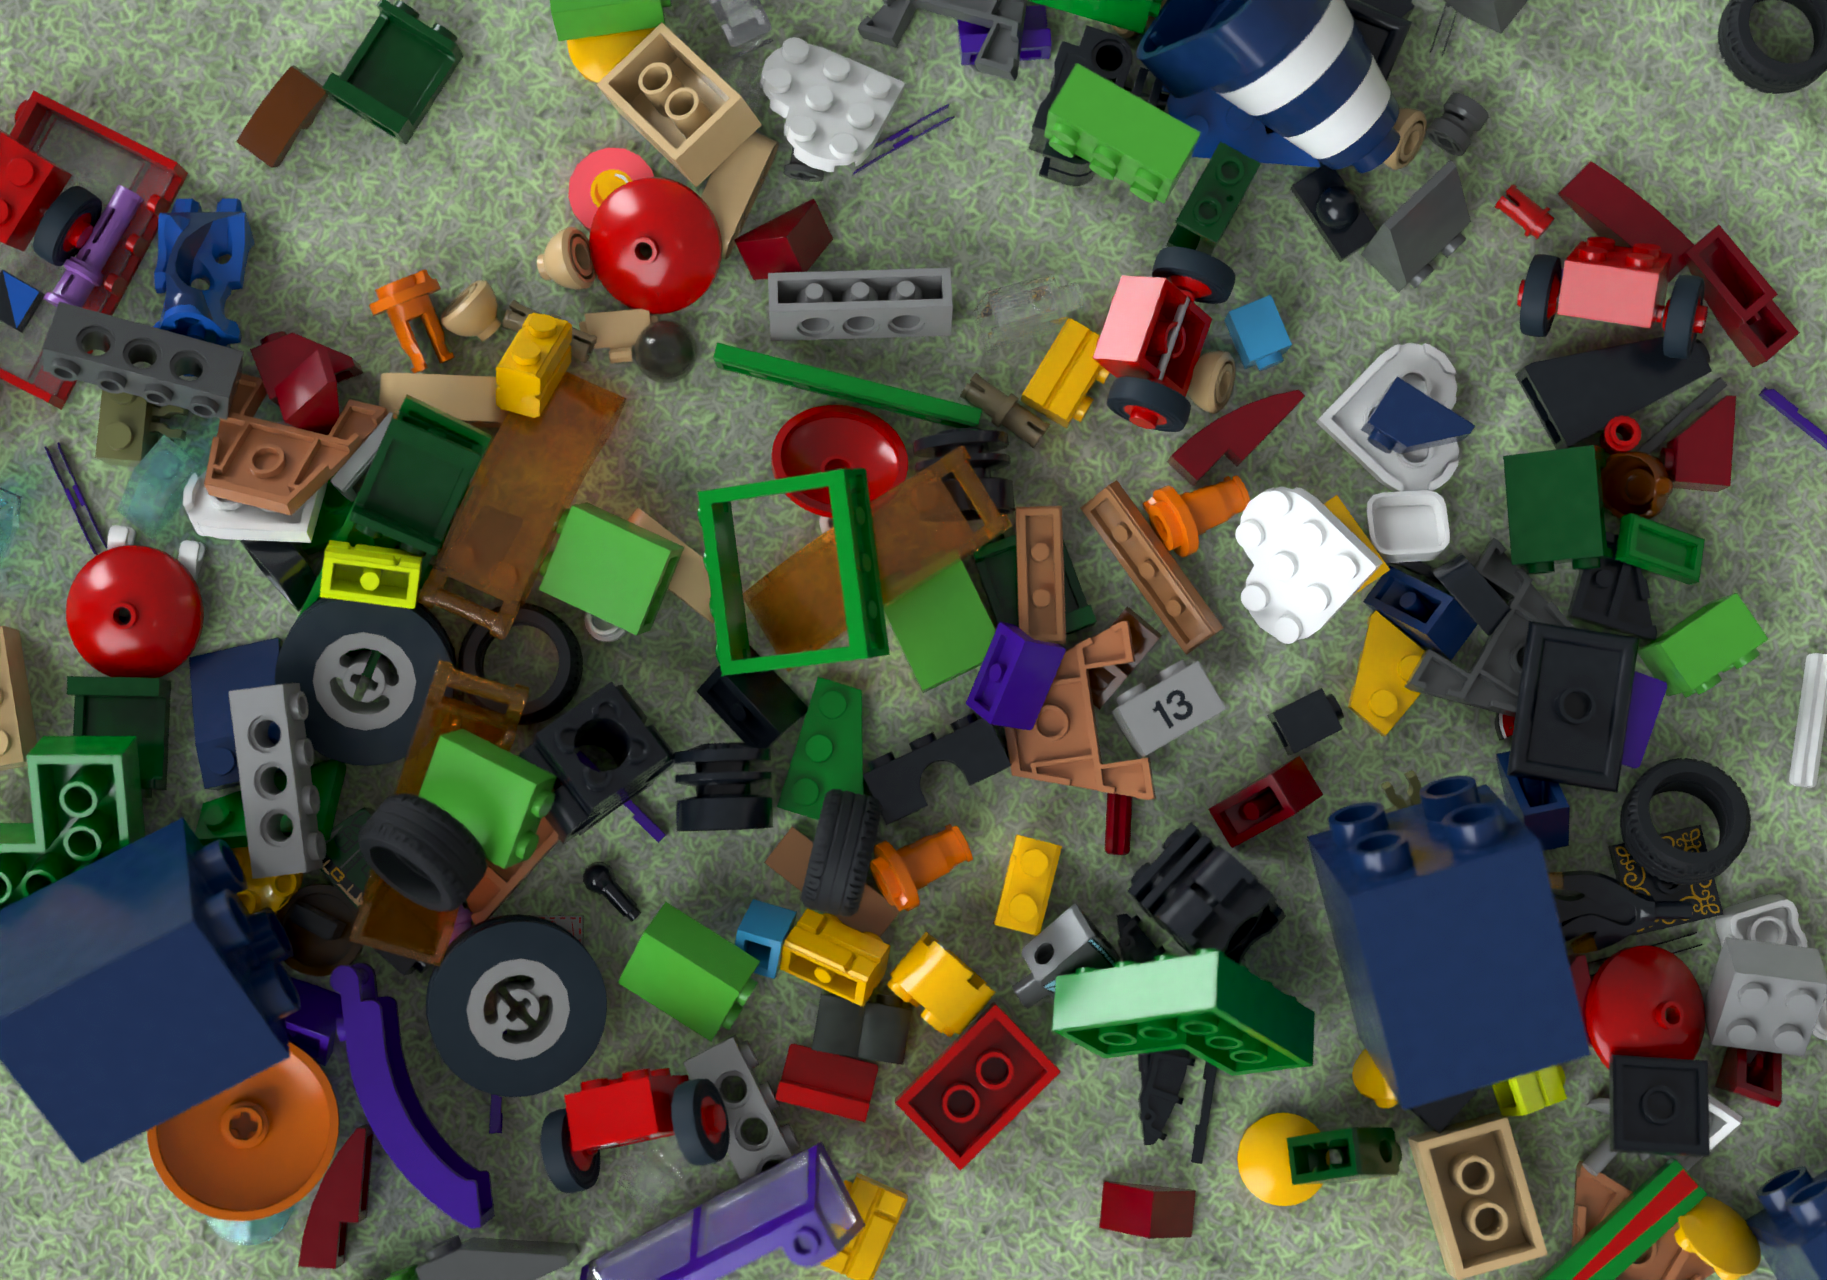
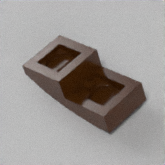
M291 66L261 102L236 142L271 168L279 167L299 132L303 129H308L328 97L321 84L298 67Z
M1128 606L1111 626L1122 621H1129L1135 662L1088 670L1093 705L1099 710L1162 636Z

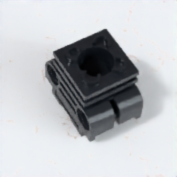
M1086 25L1080 46L1064 41L1061 42L1054 62L1055 73L1050 85V92L1039 105L1032 126L1033 135L1029 144V150L1045 156L1039 176L1068 186L1078 187L1087 184L1096 174L1090 169L1089 161L1075 155L1067 157L1060 154L1049 145L1050 140L1044 137L1048 112L1076 63L1164 112L1170 93L1162 90L1163 85L1157 78L1155 79L1151 94L1143 93L1148 69L1140 67L1133 89L1125 87L1133 55L1131 47L1123 38Z
M612 681L537 732L533 739L534 743L517 755L557 776L551 791L555 795L554 802L545 818L556 831L558 839L563 845L576 835H582L614 810L650 787L655 779L675 765L674 751L653 724L645 726L647 716L623 685L615 687ZM582 745L602 747L613 756L617 768L607 772L592 770L579 761L575 749Z
M1192 822L1184 830L1181 828L1175 830L1166 839L1162 847L1165 850L1152 864L1149 862L1145 863L1136 871L1131 879L1132 886L1127 890L1140 908L1150 918L1152 917L1163 930L1165 929L1191 956L1195 955L1196 951L1200 949H1217L1224 952L1225 957L1239 965L1248 949L1257 940L1270 934L1286 917L1284 911L1276 903L1277 899L1274 894L1264 887L1257 877L1229 852L1219 845L1215 847L1212 840L1205 834L1202 836L1199 829Z

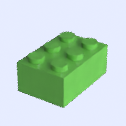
M1076 63L1048 112L1044 137L1050 140L1049 145L1060 154L1067 157H1073L1076 154L1089 161L1090 169L1101 177L1108 180H1113L1114 177H1117L1131 185L1130 191L1140 199L1153 203L1156 199L1165 204L1190 161L1201 132Z

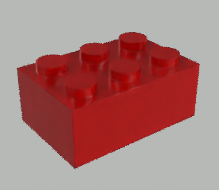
M993 1002L895 1098V1104L961 1171L1061 1071L1011 1018Z

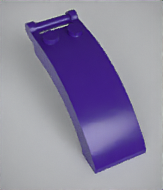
M356 963L352 966L342 965L337 967L330 975L331 987L336 992L341 993L343 1013L337 1014V1033L340 1041H346L348 1061L354 1086L363 1111L376 1137L403 1175L435 1206L467 1227H482L495 1216L490 1172L488 1170L480 1171L461 1157L443 1138L425 1112L407 1069L401 1041L397 1001L391 996L378 997L376 974L371 965Z

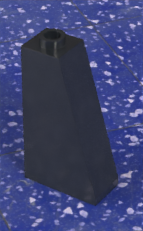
M1663 336L1533 362L1523 367L1515 376L1555 449H1565L1604 430L1607 423L1614 417L1621 415L1630 416L1712 372L1708 364L1710 363V355L1705 345L1699 339H1696L1689 359L1671 358L1664 355Z

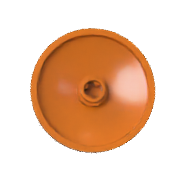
M288 1040L290 1058L147 1130L150 1156L157 1173L166 1187L190 1208L204 1215L228 1221H250L266 1218L288 1209L303 1199L326 1172L333 1158L339 1136L340 1119L337 1098L332 1084L321 1066L310 1054Z

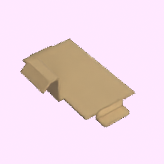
M644 309L585 313V321L579 323L580 331L597 336L594 349L610 347V363L633 362L632 345L653 344L652 331L659 330L658 316H650V311Z

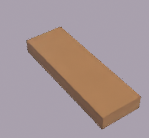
M1062 506L1016 507L1019 628L1034 640L1065 645Z
M792 826L764 863L802 892L814 842ZM865 883L857 913L850 917H843L840 914L832 915L836 916L846 926L862 933L872 932L881 937L899 914V910L895 905L891 906L881 894Z

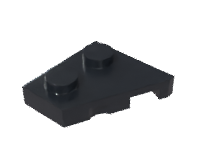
M1606 532L1607 547L1613 550V558L1600 559V568L1579 570L1567 617L1650 642L1654 641L1657 637L1656 625H1652L1647 600L1650 598L1647 580L1642 575L1641 568L1616 560L1619 535Z

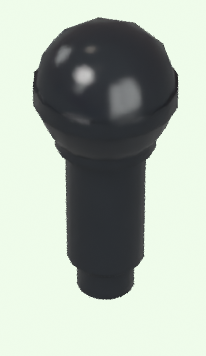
M604 862L590 864L583 874V882L586 888L599 895L602 894L623 917H627L631 922L641 914V911L637 908V904L615 882L616 878L614 877L612 867Z

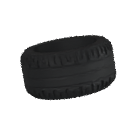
M1730 0L1720 18L1718 45H1720L1719 51L1721 52L1722 59H1725L1724 63L1727 65L1728 70L1732 71V75L1740 82L1743 81L1744 85L1764 93H1790L1810 85L1827 71V0H1780L1790 3L1802 11L1809 20L1813 30L1814 46L1812 54L1808 60L1799 63L1776 61L1764 54L1754 42L1749 26L1750 12L1755 3L1765 0Z
M529 603L501 605L480 616L465 635L458 657L460 680L469 699L485 714L497 720L516 725L539 723L550 719L562 711L576 694L583 672L581 648L571 628L551 611ZM519 625L535 627L546 633L555 644L559 656L558 672L551 687L539 698L525 703H514L500 698L488 686L484 675V658L491 642L501 632Z
M1694 758L1670 759L1654 765L1642 774L1626 796L1620 815L1622 840L1625 842L1629 855L1633 856V860L1637 862L1640 868L1643 867L1645 872L1650 873L1651 876H1657L1659 880L1667 883L1672 882L1673 884L1680 885L1699 884L1723 873L1742 852L1750 833V808L1747 800H1745L1744 793H1742V789L1737 787V782L1730 775L1727 776L1724 770H1720L1717 766H1712L1711 763H1706L1703 760L1697 761ZM1679 791L1693 795L1703 801L1711 809L1718 822L1720 832L1718 846L1710 851L1696 853L1683 851L1670 845L1658 834L1652 823L1649 809L1651 798L1663 792Z
M832 789L825 794L800 898L804 906L835 915L840 914L843 917H850L858 912L883 808L878 799L841 789Z
M402 793L389 796L370 817L359 833L360 851L369 866L397 892L411 901L434 911H452L460 907L484 877L487 870L486 855L476 837L449 812L417 795Z

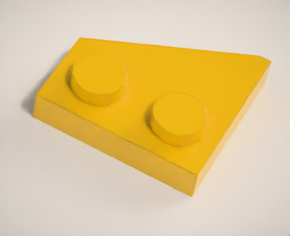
M1375 610L1368 618L1367 633L1363 650L1360 653L1357 666L1358 672L1355 685L1352 687L1348 708L1384 737L1421 694L1411 691L1404 686L1426 651Z

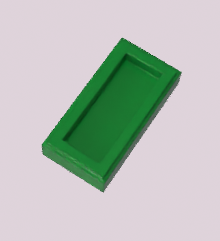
M1631 513L1621 517L1616 560L1690 585L1698 583L1700 580L1705 539Z

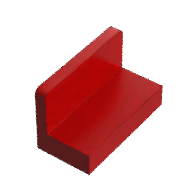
M795 1043L791 1044L788 1049L775 1100L866 1122L878 1073V1065L843 1055L811 1050V1047Z

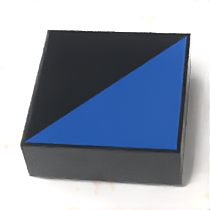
M2 269L0 272V321L22 333L45 294Z

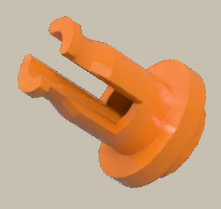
M426 269L376 289L375 292L379 300L369 305L373 316L387 312L399 343L413 364L412 373H418L428 368L408 322L418 317L422 320L439 363L441 364L455 358L453 352L449 353L445 344L444 330L429 297L430 294L441 290L437 278L432 279Z
M1238 475L1232 477V480L1227 476L1218 484L1204 486L1193 492H1185L1180 495L1173 487L1169 485L1155 490L1153 497L1143 502V508L1149 514L1153 531L1168 551L1173 550L1181 557H1186L1197 552L1199 548L1198 536L1244 511L1251 500L1244 483Z
M951 824L945 826V830L937 834L925 836L898 850H895L888 841L884 840L874 846L875 859L870 862L869 867L886 901L891 906L895 905L900 912L903 909L910 911L920 905L918 890L949 873L956 865L964 861H972L973 857L969 845L957 825L952 827Z

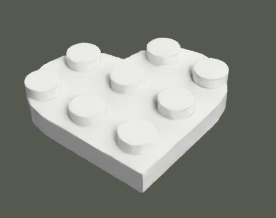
M796 37L786 39L783 46L776 49L765 60L760 80V88H763L764 93L771 100L769 107L786 118L783 133L784 136L787 135V140L794 147L793 155L809 167L827 172H834L835 166L849 165L853 162L856 167L870 155L898 104L905 87V82L823 47L807 44L803 39Z
M1396 344L1382 353L1323 413L1316 423L1380 484L1393 492L1435 491L1449 481L1458 467L1459 446L1457 442L1402 454L1392 450L1389 454L1370 444L1367 440L1369 435L1363 432L1361 428L1388 386L1397 376L1451 410L1457 399L1455 368L1443 352L1430 344Z
M282 421V422H275V423H279V424H283V425H287V426L294 427V426H292V425H290V424L285 423L284 421ZM206 471L199 477L196 472L192 474L184 488V508L196 533L201 536L232 540L311 543L328 481L292 515L209 495L204 485Z
M1272 487L1260 493L1248 503L1235 533L1237 542L1244 548V551L1254 564L1246 579V587L1241 593L1242 604L1249 610V613L1260 628L1285 644L1308 638L1325 626L1384 563L1315 496L1299 487L1294 489Z

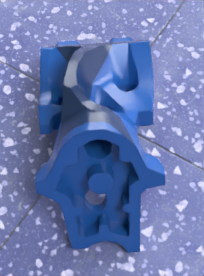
M238 198L221 199L217 203L216 212H203L200 202L194 199H177L171 213L159 214L158 261L154 271V281L157 294L166 293L161 318L153 327L231 348L230 344L241 343L242 335L237 322L227 319L224 313L225 302L231 295V290L243 289L248 253L251 247L255 246L246 212H244L241 201ZM221 256H231L228 262L224 264L218 263ZM195 279H202L210 287L207 290H200L191 287V283ZM184 374L183 376H194V375Z

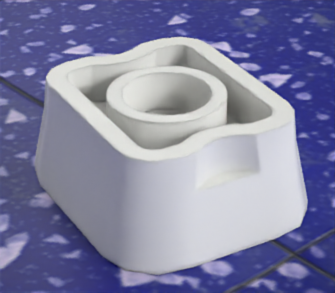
M1428 490L1382 492L1373 495L1367 502V524L1370 542L1385 563L1431 561L1450 543L1446 504L1444 498L1437 492Z
M1770 894L1727 907L1723 910V915L1717 916L1715 920L1721 947L1725 937L1807 947V939L1805 933L1801 930L1796 906L1780 894Z

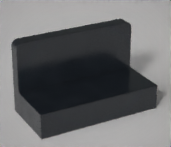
M750 646L751 658L761 657ZM719 665L697 690V693L745 744L756 748L769 749L808 710L807 705L774 670L722 676Z

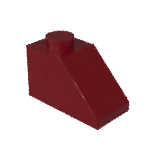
M279 331L269 334L260 340V346L250 349L268 397L278 406L279 403L274 388L317 349L327 348L337 384L363 374L360 364L352 357L293 332L287 334L285 331Z
M1727 395L1713 403L1668 441L1666 448L1661 449L1659 460L1666 467L1669 477L1673 481L1674 488L1719 492L1730 487L1736 396Z
M1299 755L1208 810L1231 848H1234L1297 814L1323 796V793Z

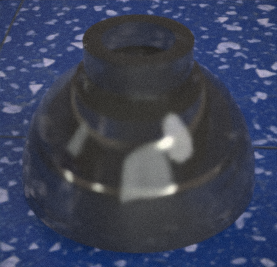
M670 320L657 321L648 325L639 334L634 348L635 360L641 372L649 379L659 383L677 382L686 377L693 369L697 360V344L692 333L682 324Z

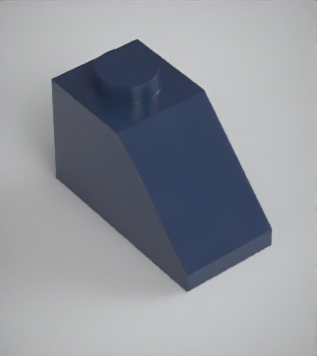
M1397 376L1388 386L1361 430L1369 435L1367 438L1368 442L1377 449L1389 454L1392 450L1402 454L1462 441L1471 434L1475 425Z
M1389 566L1390 570L1382 575L1363 602L1372 610L1378 611L1418 644L1451 661L1478 624L1454 597Z
M1510 751L1496 754L1506 806L1540 840L1542 851L1569 846L1570 806L1558 783L1507 775Z

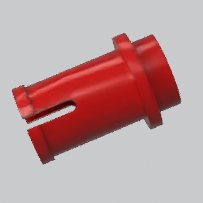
M1514 184L1507 189L1506 197L1502 195L1494 206L1526 230L1524 233L1526 237L1532 235L1537 240L1555 219L1549 214L1551 210L1549 207L1542 209L1517 189V186ZM1507 198H1509L1511 201H1513V202H1514L1516 205H1518V206H1515V205H1514L1512 202H1510Z
M1621 415L1614 417L1607 423L1604 433L1600 435L1599 442L1601 448H1604L1605 452L1610 455L1632 450L1641 440L1640 425L1629 416ZM1616 432L1621 434L1623 441L1616 436Z

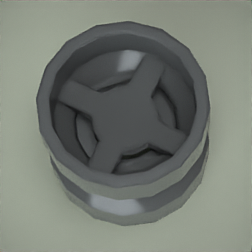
M1456 92L1451 94L1443 106L1445 112L1441 117L1435 118L1426 130V134L1433 143L1446 152L1456 156H1463L1471 144L1470 136L1474 131L1481 130L1489 115L1478 102Z

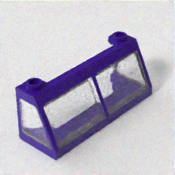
M821 1141L588 1262L581 1268L580 1280H717L782 1247L786 1256L793 1263L802 1267H812L837 1255L866 1224Z

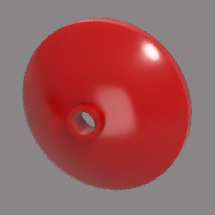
M647 177L628 182L606 197L593 218L589 235V249L591 261L599 280L615 299L632 309H644L650 311V314H666L688 307L701 298L710 288L717 276L721 263L722 239L714 214L697 193L674 180ZM642 242L648 243L651 246L652 256L650 258H646L641 254L640 246Z
M824 405L800 412L782 426L773 443L771 466L775 480L840 469L866 468L871 513L874 514L890 505L903 489L908 472V455L900 436L880 417L852 406ZM829 487L785 494L803 509L823 517L833 518Z
M128 545L112 548L100 553L87 562L79 571L68 593L66 621L70 637L77 651L97 671L109 677L159 678L177 669L194 651L203 628L204 607L197 583L190 572L177 559L153 547ZM122 607L127 608L131 613V620L128 624L123 623L119 618V611Z
M1647 945L1624 948L1611 955L1600 966L1591 982L1586 1003L1588 1034L1596 1054L1608 1069L1609 1057L1612 1055L1694 1060L1701 1047L1705 1031V1006L1697 980L1680 958L1663 948Z

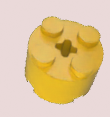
M925 932L891 971L890 976L892 978L886 985L906 1003L910 1002L916 1008L921 1004L926 1008L921 1013V1017L941 1034L943 1032L951 1038L954 1033L960 1035L994 996L996 991L986 985L987 982L953 952L945 950L939 945V941L935 937Z

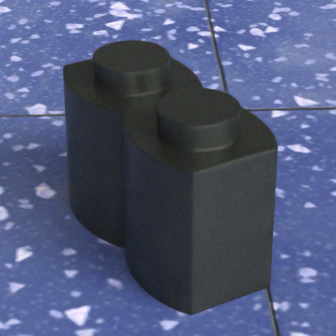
M831 992L830 995L821 994L811 1050L903 1065L912 1009L903 1007L904 1000L900 997L877 994L876 1002L867 1001L864 1007Z

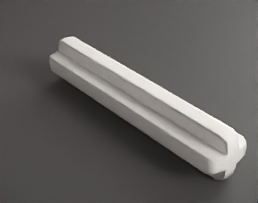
M1812 653L1806 657L1789 776L1790 784L1798 787L1812 788L1817 785L1827 715V654Z

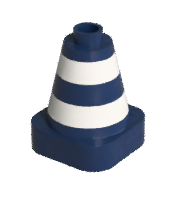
M1167 0L1160 10L1158 17L1154 19L1138 45L1136 51L1137 58L1173 97L1177 99L1185 98L1210 88L1330 169L1337 170L1352 165L1359 173L1369 172L1388 159L1400 142V134L1393 127L1399 116V105L1344 0Z

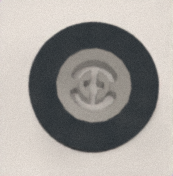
M322 597L309 606L291 627L280 649L275 669V685L299 683L300 692H303L306 696L308 716L304 720L306 738L311 741L313 749L330 759L361 766L381 765L400 760L416 752L429 742L442 726L448 714L457 677L456 658L450 638L439 620L418 601L416 602L415 609ZM361 648L377 650L392 661L398 675L390 672L388 661L383 655H380L362 701H356L353 699V696L372 650L361 651L353 657L347 656L346 653L350 650ZM336 677H339L343 680L344 688L348 695H346L340 688L336 681ZM380 696L387 697V699L380 702L365 703L373 701Z
M520 914L498 916L484 920L465 930L441 954L433 968L427 987V1022L433 1042L441 1058L461 1080L480 1091L493 1095L526 1097L549 1091L566 1082L593 1055L600 1042L606 1023V989L602 975L593 958L582 943L569 931L552 921L536 916ZM516 975L529 976L530 979L527 982L514 980L504 984L515 1000L523 1001L528 1013L535 1021L538 1019L540 1012L539 998L543 995H548L549 1003L546 1015L538 1026L527 1033L517 1035L503 1034L506 1029L519 1031L529 1027L524 1017L517 1010H510L504 996L498 990L495 992L493 999L494 1012L489 1016L484 1015L483 1008L486 996L495 984L506 977Z

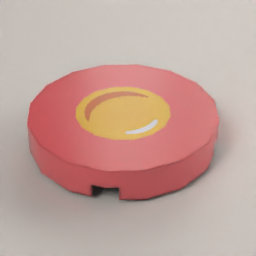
M607 147L590 153L577 164L569 180L568 198L575 217L590 231L593 218L606 197L628 182L654 177L652 169L641 156L624 148Z

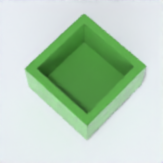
M1734 593L1709 602L1658 636L1656 640L1649 642L1639 649L1637 653L1654 678L1667 683V690L1665 692L1667 697L1682 693L1687 698L1694 693L1700 695L1721 682L1722 679L1718 674L1722 671L1724 673L1733 667L1739 669L1760 655L1757 647L1766 642L1768 637L1739 595Z

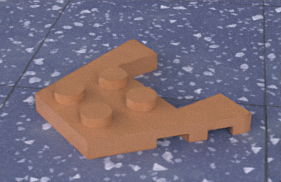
M242 374L228 419L219 418L217 437H213L204 485L211 496L292 515L341 469L388 415L387 409L349 399L329 435L254 418L256 411L267 395V391L261 378Z
M1129 621L1119 622L1111 626V628L1065 651L1035 725L1031 730L1005 727L1012 776L1137 797L1145 800L1156 799L1150 757L1103 764L1088 670L1135 662Z

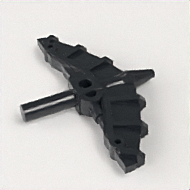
M1128 914L1116 915L1119 934L1118 946L1120 947L1122 961H1132L1139 964L1154 962L1155 957L1166 952L1163 945L1156 948L1137 924L1141 919L1137 914L1132 918ZM1183 1048L1138 1054V1069L1141 1072L1142 1086L1138 1097L1140 1110L1138 1117L1141 1121L1144 1145H1153L1158 1138L1165 1141L1167 1134L1163 1133L1162 1130L1175 1103L1181 1105L1184 1098L1178 1096L1186 1074L1187 1065L1194 1066L1195 1059L1189 1058L1190 1052Z

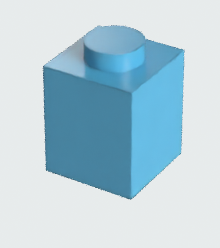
M1271 295L1228 312L1224 321L1244 369L1257 365L1258 370L1263 371L1284 361L1282 354L1289 350L1292 343Z
M755 899L752 900L737 929L735 945L760 961L754 972L755 974L772 979L776 978L780 970L783 944L794 928L797 911Z

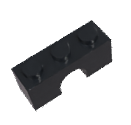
M974 712L951 723L950 725L954 732L937 739L934 732L929 733L909 743L912 750L910 753L895 759L893 752H889L867 763L871 771L863 774V777L872 796L878 799L883 807L881 815L886 825L928 806L920 788V779L924 770L935 762L945 761L956 765L963 773L968 786L1011 767V763L992 724H989L983 718L978 720Z

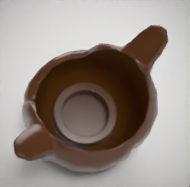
M1626 451L1610 455L1606 459L1607 467L1601 468L1604 508L1620 520L1622 516L1631 513L1649 520L1656 517L1665 506L1674 488L1673 481L1669 477L1666 467L1657 457L1642 451Z

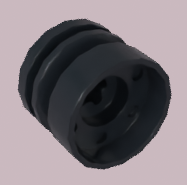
M957 428L941 431L935 435L915 440L913 442L914 455L933 458L916 463L915 473L936 477L937 482L917 490L920 521L931 523L964 522L1001 517L1015 511L1013 481L1005 478L991 477L992 471L1009 466L1011 463L1010 456L1007 454L990 453L1008 447V433L997 430H982L980 428Z
M745 743L700 744L685 751L674 752V764L695 765V774L675 775V783L696 787V796L676 801V831L773 828L772 797L751 794V784L772 779L771 772L750 770V763L771 761V749L756 748Z

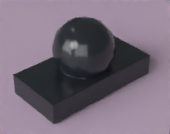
M1322 165L1291 186V191L1339 262H1342L1368 245L1377 233V230L1361 208L1357 193L1346 186L1336 170Z

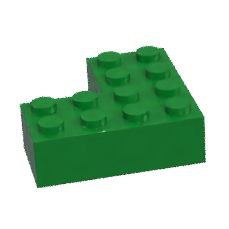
M43 736L26 755L33 823H0V910L145 837L137 736Z
M1200 949L1193 956L1160 955L1155 957L1154 962L1139 964L1132 961H1121L1115 963L1114 968L1099 970L1091 967H1082L1076 969L1075 974L1056 976L1052 1031L1104 1059L1183 1048L1229 1075L1236 1076L1313 1066L1315 1012L1299 1003L1296 997L1286 995L1275 988L1272 982L1262 980L1251 973L1248 967L1239 965L1225 957L1224 952L1217 949Z

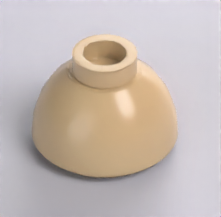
M1411 108L1400 109L1397 121L1393 126L1400 134V142L1389 158L1383 162L1391 169L1399 170L1407 166L1418 153L1427 129L1425 114L1422 111Z
M575 227L565 228L555 234L546 245L545 252L537 257V268L541 277L546 281L553 280L558 285L567 289H587L592 286L596 277L590 256L589 240Z
M478 280L462 291L443 311L440 317V324L456 335L464 337L477 336L481 341H485L493 335L502 323L496 317L498 304L496 295L486 280Z
M1212 351L1200 355L1193 371L1187 393L1198 407L1212 414H1216L1225 407L1233 390L1236 366L1230 352Z

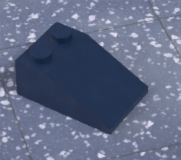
M278 637L189 657L195 746L204 789L218 791L241 786L228 691L275 685V669L281 649L280 638ZM273 721L269 726L268 736L272 743L277 745L281 738V730L279 725ZM278 768L275 772L274 778L281 777L286 774L282 769Z

